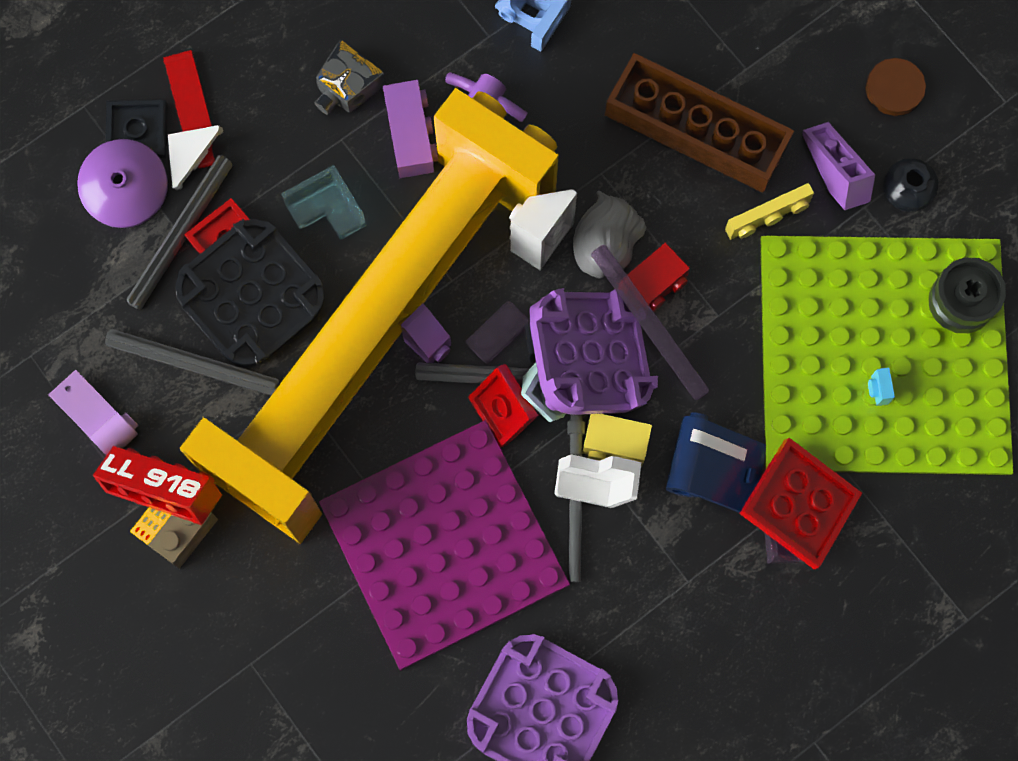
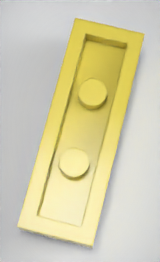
M809 183L729 219L725 231L730 240L738 236L741 239L752 235L756 228L761 225L772 226L782 220V216L787 213L793 212V214H797L807 209L814 192Z

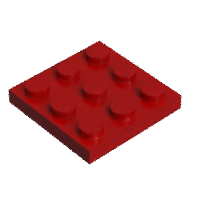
M787 438L782 442L739 514L812 569H817L824 561L862 492L791 438Z

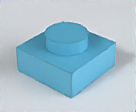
M889 368L877 369L871 376V379L868 380L869 394L871 398L875 397L876 406L889 405L895 398Z

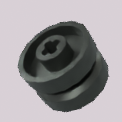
M965 257L953 261L933 283L929 292V308L934 319L943 328L954 333L969 334L980 330L1000 311L1006 298V284L1001 273L991 263L980 258Z

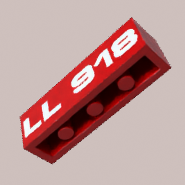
M113 446L93 474V477L105 493L199 525H203L222 496L215 485V479L210 474L204 471H199V473L190 471L179 463L174 465L168 464L156 456L147 457L141 455L132 448L125 450Z

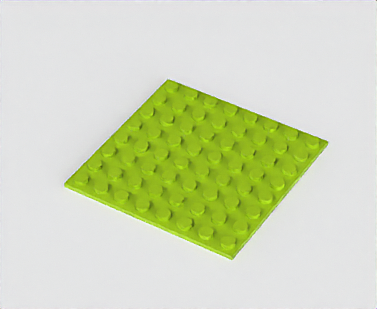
M761 236L765 470L782 442L787 438H791L834 472L1014 474L1004 303L1000 311L984 327L969 334L954 333L943 328L934 319L929 308V292L933 283L953 261L965 257L980 258L991 263L1002 275L1000 239ZM889 368L895 398L889 405L876 406L875 397L871 398L869 394L868 380L871 379V376L877 369Z

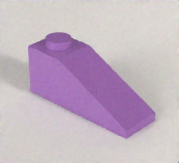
M827 122L803 130L802 135L825 185L840 206L847 210L869 203L871 201L875 174L832 125Z

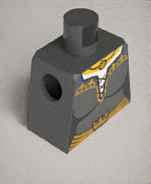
M340 40L316 77L318 88L323 94L316 100L315 105L326 115L337 104L347 112H353L386 85L384 73Z

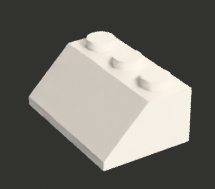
M571 189L531 196L527 198L523 205L518 203L509 217L511 219L509 227L511 230L509 237L511 240V252L541 270L574 224L577 192Z

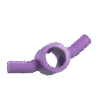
M451 72L446 75L445 81L447 84L468 91L469 97L473 98L478 91L484 92L496 99L506 112L518 121L522 122L526 117L527 112L503 97L506 88L495 77L482 74L478 81L474 82Z

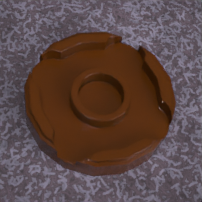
M900 58L885 59L875 65L866 83L869 101L872 104L874 103L882 113L893 116L905 115L913 111L922 101L926 89L924 75L919 68L908 60Z

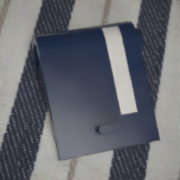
M692 412L690 416L683 417L666 490L680 496L700 497L740 513L760 480L766 456V444L710 422L707 415Z

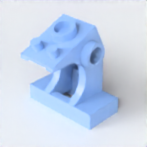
M498 0L494 7L499 10V15L508 22L514 21L532 31L531 47L542 52L571 7V0ZM525 4L539 10L535 18L521 11Z

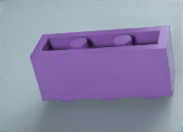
M418 80L384 85L383 91L399 178L433 173V162L439 160L436 144L429 143L428 135L433 134L431 117L424 116L423 108L428 107L425 89L419 90Z

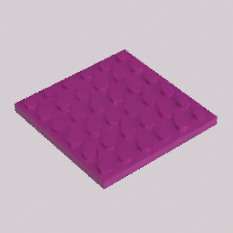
M486 420L319 501L400 671L570 586Z

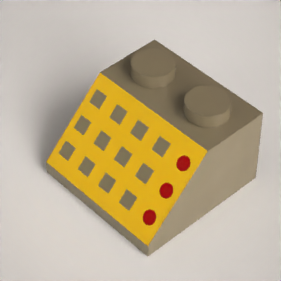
M148 508L130 532L180 569L217 522L218 518L211 512L203 525H199Z

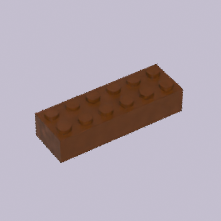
M633 53L606 103L605 116L762 193L765 191L794 133L793 129Z

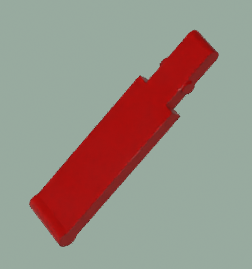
M192 50L163 57L182 132L212 127ZM212 144L208 148L209 152L198 165L199 169L212 166L215 158Z

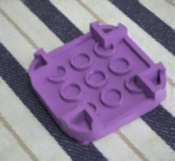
M564 288L553 290L530 307V329L539 381L545 397V404L550 410H558L561 413L571 415L626 413L640 408L650 400L653 390L658 387V376H650L640 324V321L645 319L646 315L643 307L638 309L633 301L625 296V290L614 289L609 293L564 292Z
M535 634L519 636L509 641L501 650L498 659L470 708L467 717L468 736L477 749L496 761H590L616 711L619 701L617 688L611 676L602 668L599 669L544 639L545 637Z

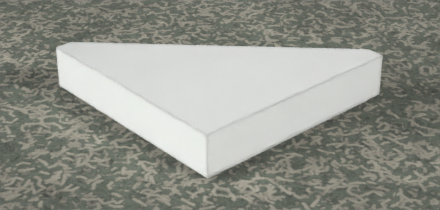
M217 125L168 135L172 188L179 190L183 187L182 183L209 152L208 148L216 137L223 133L222 127Z

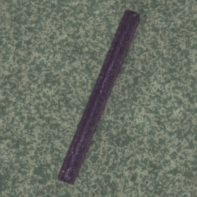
M601 245L591 253V257L692 398L698 400L709 392L708 387L608 247Z

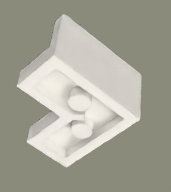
M568 455L559 459L555 495L608 508L631 502L637 499L642 462L616 456L598 461L577 455Z

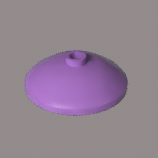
M128 139L112 140L95 148L84 160L78 175V193L85 209L99 222L116 228H130L148 221L161 208L168 189L167 173L157 154L146 145ZM122 175V182L114 184L115 176Z

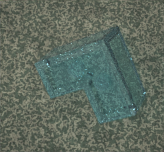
M334 165L281 194L285 206L300 230L325 216L340 240L366 226L363 212Z

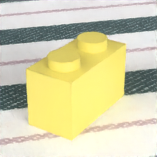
M591 414L582 454H587L588 458L598 461L611 456L642 462V467L645 461L652 425L605 414Z

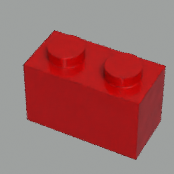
M664 243L620 280L619 289L626 291L625 296L630 298L638 309L643 307L645 313L649 310L655 312L666 301L664 297L671 291L677 293L687 284L688 280L686 278L690 268Z

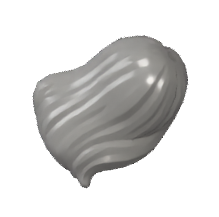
M597 191V202L587 210L575 229L573 238L574 255L579 268L584 273L598 279L604 276L616 277L627 268L632 260L633 246L644 235L646 225L644 219L624 199L608 196L601 191Z

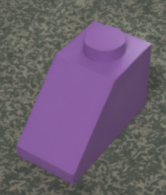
M423 303L401 324L404 342L426 363H433L435 360L440 362L449 354L451 350L449 348L451 346L450 336Z

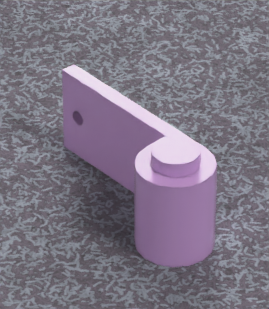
M77 370L73 371L48 394L105 455L109 453L113 446L123 449L138 435L134 429L139 425L126 412L120 416Z

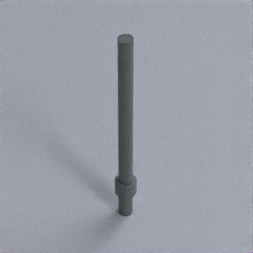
M583 414L571 415V420L567 422V435L570 436V455L582 457L586 422L583 421ZM570 499L569 582L581 583L582 502Z

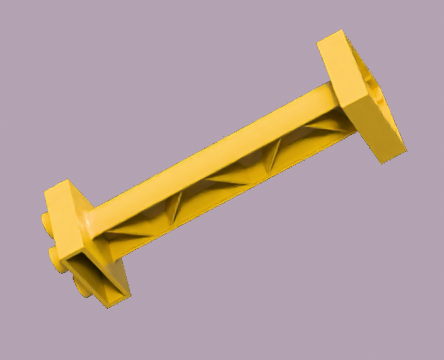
M455 88L434 115L438 160L445 167L240 438L235 440L203 417L179 448L199 471L210 474L215 479L216 485L299 544L303 542L320 519L322 512L309 491L292 479L402 333L401 324L426 301L498 203L513 211L518 203L523 205L528 197L556 192L559 155L554 152L557 148L554 139L537 126L527 125L521 131L504 120L507 114L504 107L496 99L484 92L478 91L471 98Z

